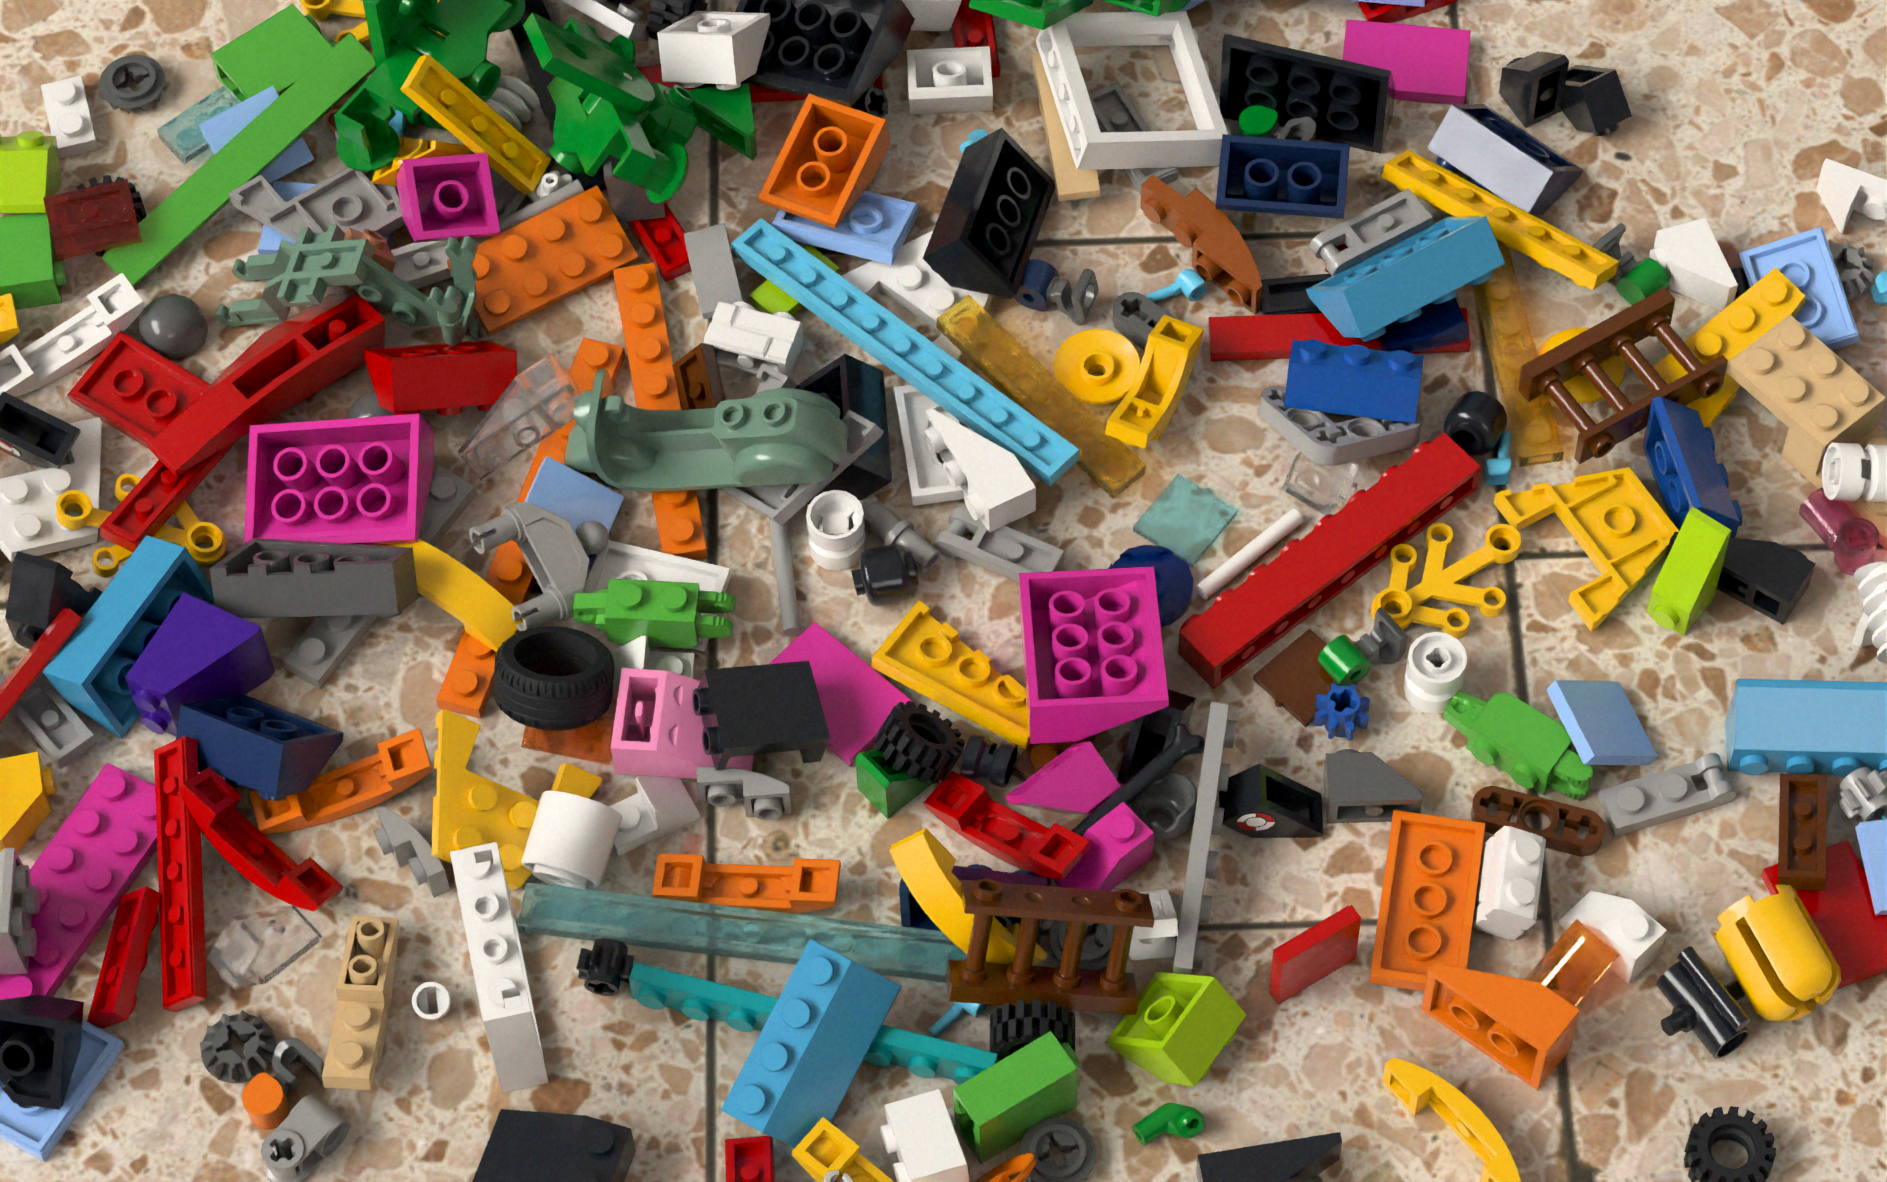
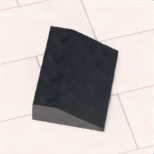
M740 0L735 12L769 13L771 21L757 71L742 82L806 97L808 94H812L852 107L899 56L915 18L902 0Z
M1229 34L1224 35L1220 81V111L1223 118L1239 121V116L1244 109L1255 105L1265 106L1278 113V123H1280V126L1284 127L1288 120L1311 117L1316 123V139L1331 143L1350 144V147L1381 154L1393 116L1396 91L1390 70Z
M501 1109L472 1182H625L636 1152L631 1128L585 1115Z

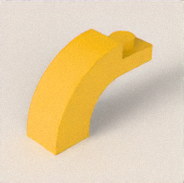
M1165 314L1162 316L1148 335L1140 367L1129 391L1107 420L1106 435L1120 439L1125 444L1136 445L1144 449L1151 440L1158 441L1178 406L1190 377L1200 347L1203 328Z

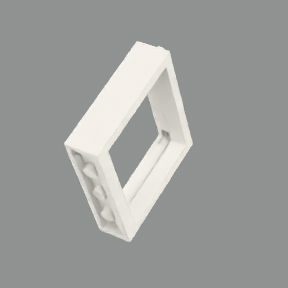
M1186 11L1166 12L1159 17L1142 12L1074 13L1045 30L1040 29L1036 44L1077 170L1206 167L1219 165L1222 135H1231L1228 124L1224 123L1220 111L1219 95L1213 91L1209 79L1208 63L1202 59L1198 47V35L1196 30L1191 27ZM1169 45L1198 130L1101 133L1073 47Z
M497 842L451 851L450 856L482 1020L502 1093L549 1083L517 922Z

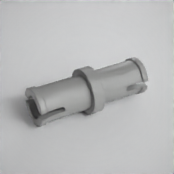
M871 498L862 506L865 525L884 540V546L898 544L903 548L904 552L911 551L915 567L922 574L927 573L939 560L941 552L913 531L914 525L907 519L900 520L879 503V500L876 498Z

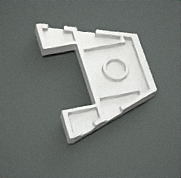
M933 230L902 245L893 265L872 260L842 275L843 278L871 298L878 291H882L940 332L941 335L932 343L959 362L961 358L964 359L969 348V341L977 325L980 326L994 295L951 287L938 273L931 269L923 260V256Z
M100 417L69 423L81 431L68 453L70 464L61 465L59 469L47 468L0 479V549L11 562L14 561L18 551L39 556L97 543L98 528L85 525L83 528L70 530L62 526L56 518V502L62 493L69 490H79L90 497L93 508L99 509L102 426ZM69 511L68 513H66L67 515L72 517H77L81 515L77 511Z

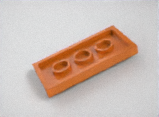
M594 186L500 233L499 236H494L478 244L475 258L472 261L473 267L477 272V281H475L477 298L473 311L488 337L613 275L612 269L628 267L638 262V254L599 187ZM449 258L447 259V266L449 270L452 271L451 261Z
M1393 810L1369 983L1425 991L1428 969L1433 963L1467 969L1485 823Z

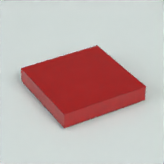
M1352 905L1346 906L1273 949L1269 993L1278 1005L1356 959L1361 917Z

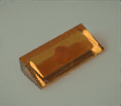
M602 715L586 726L562 731L541 730L525 726L521 747L610 765L615 717Z
M1577 919L1524 980L1540 982L1550 990L1562 991L1572 999L1576 1006L1617 959L1619 954Z

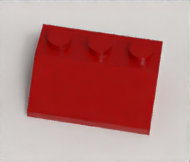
M490 340L464 341L455 346L439 343L364 349V359L379 406L395 413V415H421V410L436 409V413L439 415L462 414L463 407L478 406L479 411L504 410V403L518 402L517 350Z

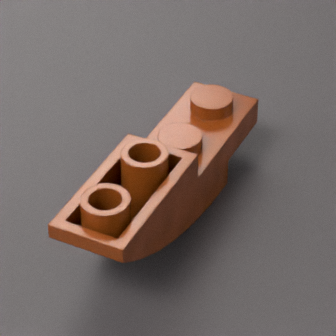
M1154 174L1141 184V209L1145 216L1153 223H1160L1174 234L1180 244L1187 248H1193L1192 267L1204 281L1214 283L1226 293L1227 297L1235 305L1244 306L1256 315L1261 310L1262 282L1250 249L1239 231L1220 209H1216V205L1197 188L1184 198Z

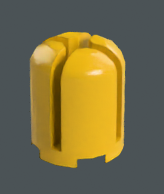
M1775 885L1779 894L1765 897L1756 902L1753 901L1751 895H1748L1731 905L1718 916L1717 919L1721 927L1717 933L1711 932V935L1754 1011L1766 1020L1784 1022L1800 1019L1815 1011L1816 1002L1821 1005L1825 1004L1833 996L1841 982L1840 966L1796 890L1790 885Z

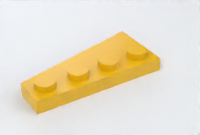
M1775 267L1684 342L1704 365L1721 355H1724L1729 362L1789 314L1795 318L1805 304V295ZM1671 353L1653 366L1667 384L1688 374ZM1725 372L1723 386L1717 393L1709 398L1700 397L1686 405V407L1698 411L1703 426L1712 429L1713 422L1723 409H1727L1736 397V392L1741 385Z
M918 600L874 653L871 668L1026 749L1030 744L1026 688L1010 675L1002 676L990 666L991 659L979 649L975 652L958 639L959 632L947 622L941 625L930 615V608Z

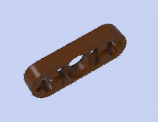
M1487 786L1480 789L1475 794L1472 802L1471 819L1474 822L1485 823L1484 832L1495 835L1503 826H1512L1542 836L1546 839L1545 848L1576 856L1592 855L1599 850L1605 831L1604 822L1597 813L1588 809L1497 786ZM1490 803L1499 805L1495 816L1486 814ZM1513 807L1519 809L1516 823L1510 822ZM1532 812H1540L1549 818L1551 824L1544 830H1534L1525 823L1524 818ZM1559 819L1565 820L1562 835L1556 834ZM1580 826L1589 828L1586 840L1577 838V831Z

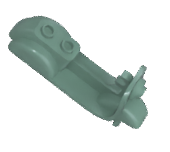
M598 368L595 374L593 390L582 392L579 400L574 404L576 425L568 435L564 465L577 472L596 473L601 483L605 486H614L631 491L661 492L817 483L827 480L832 473L833 462L839 461L845 456L849 427L839 419L840 408L830 399L813 392L793 388L768 389L758 392L750 398L724 400L716 408L691 410L639 409L624 403L623 397L617 396L607 369Z

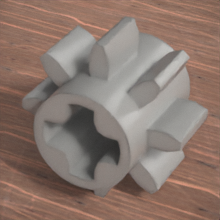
M1861 767L1842 780L1840 783L1842 799L1837 804L1849 821L1855 817L1858 821L1862 819L1863 821L1881 820L1882 815L1887 816L1886 771L1878 773L1877 770L1871 771L1869 767Z

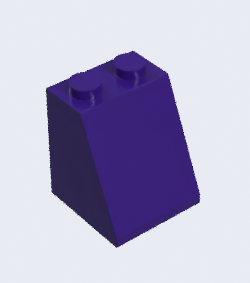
M183 592L125 678L130 688L132 699L140 714L142 724L154 733L164 734V732L176 736L181 705L237 694L246 695L269 680L275 670L260 626Z

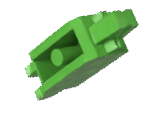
M609 579L608 588L600 589L599 593H575L573 613L575 622L594 624L596 629L607 631L608 640L617 645H625L640 636L647 635L649 647L690 649L698 645L699 637L725 638L732 635V621L725 617L701 615V613H732V611H735L736 599L735 596L728 593L700 591L699 583Z
M1459 690L1447 704L1443 719L1468 738L1466 749L1471 751L1472 755L1481 763L1498 767L1508 773L1518 785L1527 789L1533 788L1543 795L1549 787L1564 796L1568 795V798H1573V800L1584 799L1585 795H1588L1591 778H1593L1594 773L1593 767L1591 765H1584L1580 756L1570 750L1572 740L1564 725L1508 692L1494 694L1486 702Z

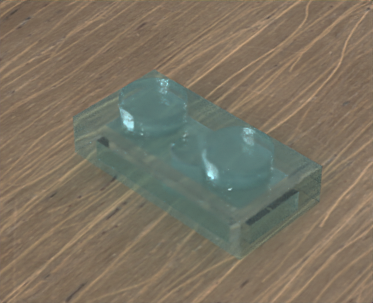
M223 85L158 128L159 138L183 164H186L210 148L198 127L199 124L241 103V101Z

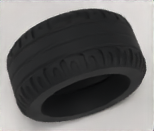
M545 626L521 631L503 642L495 656L493 686L495 701L507 716L528 727L562 731L586 726L605 714L611 704L614 680L613 656L610 650L597 638L576 629Z

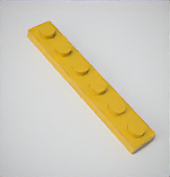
M1410 150L1404 151L1384 165L1382 178L1395 184L1399 190L1404 191L1409 188L1415 196L1430 203L1434 209L1447 212L1455 217L1486 216L1494 237L1501 241L1505 247L1518 250L1535 259L1539 265L1558 271L1571 278L1578 286L1594 290L1616 275L1619 265L1618 260Z

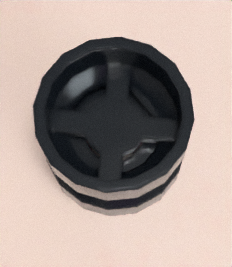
M973 732L965 747L960 775L972 779L980 776L986 777L992 785L1006 788L1012 776V766L1017 759L1018 745L1007 741L996 744L991 742L988 736Z

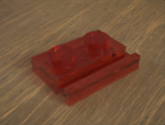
M128 179L43 198L58 260L143 242Z

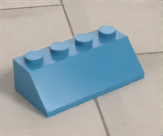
M1486 216L1446 217L1306 289L1313 303L1343 337L1361 338L1362 342H1366L1385 334V326L1396 320L1398 323H1404L1422 314L1421 307L1431 302L1436 305L1453 299L1458 295L1456 289L1467 283L1469 286H1474L1493 277L1492 270L1504 265L1505 261Z
M146 535L82 619L80 625L43 671L44 675L65 701L115 737L122 739L140 715L132 699V694L125 677L183 592L215 606L212 585L188 550L183 546Z
M1737 679L1725 721L1728 771H1741L1746 775H1761L1765 772H1785L1788 774L1824 773L1834 774L1841 778H1845L1861 767H1869L1871 771L1877 770L1878 773L1887 772V682Z
M810 939L728 1094L721 1111L795 1148L822 1117L830 1123L834 1119L902 986L824 944Z

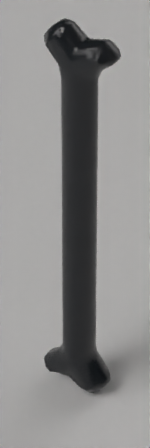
M1176 723L1174 726L1175 735L1171 744L1071 831L1083 836L1088 828L1120 803L1124 802L1128 806L1183 757L1192 754H1202L1204 752L1205 739L1200 735H1191L1185 724ZM1048 878V886H1051V878Z

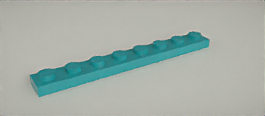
M634 962L629 976L632 998L645 1007L651 1009L668 1007L680 1010L684 1015L695 1020L705 1021L711 1018L727 1022L730 1027L742 1032H752L753 1029L762 1031L779 999ZM882 1025L864 1060L881 1067L888 1066L889 1064L905 1067L911 1073L923 1078H933L936 1075L952 1079L956 1084L960 1085L998 1062V1054Z

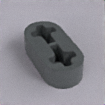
M1136 292L1123 293L1114 301L1112 321L1114 327L1122 335L1145 351L1148 335L1164 314L1170 317L1173 316L1146 296ZM1136 310L1139 311V317L1133 314L1128 318L1124 316V311L1128 313H1134Z

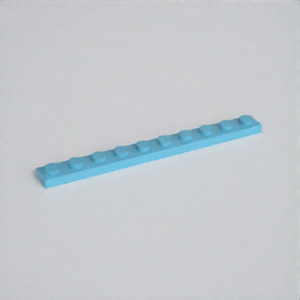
M762 218L731 243L732 253L977 434L1013 453L1022 467L1048 486L1056 482L1079 460V449Z

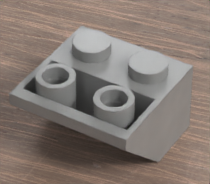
M5 848L0 851V975L28 974L29 956H35L37 950L36 931L34 928H31L32 914H38L40 910L38 886H32L29 866L22 864L15 848Z

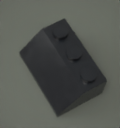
M843 354L799 383L795 389L806 390L830 399L840 408L839 419L841 420L848 410H851L875 423L884 431L882 436L816 495L818 496L830 490H841L854 495L858 500H863L892 482L884 373L876 367Z

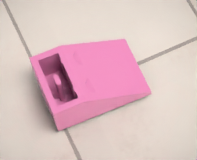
M621 669L611 742L615 774L697 779L696 767L714 766L712 756L706 755L703 748L702 733L704 725L702 717L695 715L692 704L693 690L698 688L699 680L664 670ZM754 755L731 757L726 767L753 772Z

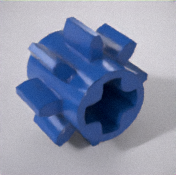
M1331 683V690L1327 696L1323 694H1317L1315 707L1319 711L1315 713L1314 724L1315 726H1325V729L1329 732L1328 739L1347 737L1351 741L1357 727L1361 729H1367L1369 716L1366 712L1369 710L1370 699L1369 697L1360 698L1355 684L1351 686H1337L1335 683Z

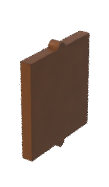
M1310 628L1253 675V680L1275 699V706H1283L1304 727H1307L1315 720V713L1319 711L1315 707L1317 694L1327 696L1331 690V683H1335L1338 686L1318 663V656L1327 644Z

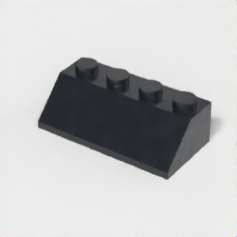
M1002 127L965 147L924 253L923 260L951 287L1011 299L1017 295L1054 193L1055 183Z

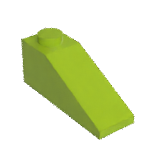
M1692 507L1688 512L1652 588L1646 612L1660 626L1666 629H1673L1682 636L1686 635L1714 600L1732 531L1695 507Z

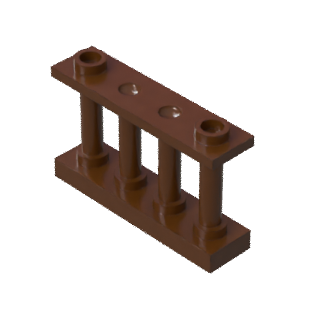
M1666 288L1657 291L1521 366L1518 390L1524 398L1530 402L1542 394L1544 396L1549 395L1580 432L1574 457L1579 464L1592 457H1603L1617 443L1646 428L1652 398L1661 396L1686 406L1700 397L1709 398L1713 396L1723 386L1728 360L1724 355H1721L1704 365L1670 326L1675 298ZM1648 336L1657 337L1688 374L1667 384L1634 344ZM1614 355L1617 357L1621 356L1652 394L1632 404L1600 367L1599 363ZM1577 375L1586 376L1616 414L1596 424L1563 383Z
M988 878L977 881L961 880L960 889L964 913L974 914L967 959L963 961L948 959L946 982L949 1002L1003 1005L1009 1002L1015 1006L1018 1000H1024L1026 1004H1032L1033 999L1041 1000V1004L1044 1005L1048 1001L1056 1002V1008L1064 1005L1068 1007V1010L1136 1015L1139 996L1134 973H1125L1134 926L1153 928L1155 919L1149 894L1139 893L1130 889L1104 891L999 883ZM993 916L1021 918L1014 961L1011 964L985 962ZM1040 919L1068 921L1061 963L1058 967L1032 966ZM1087 923L1115 925L1106 970L1079 969Z

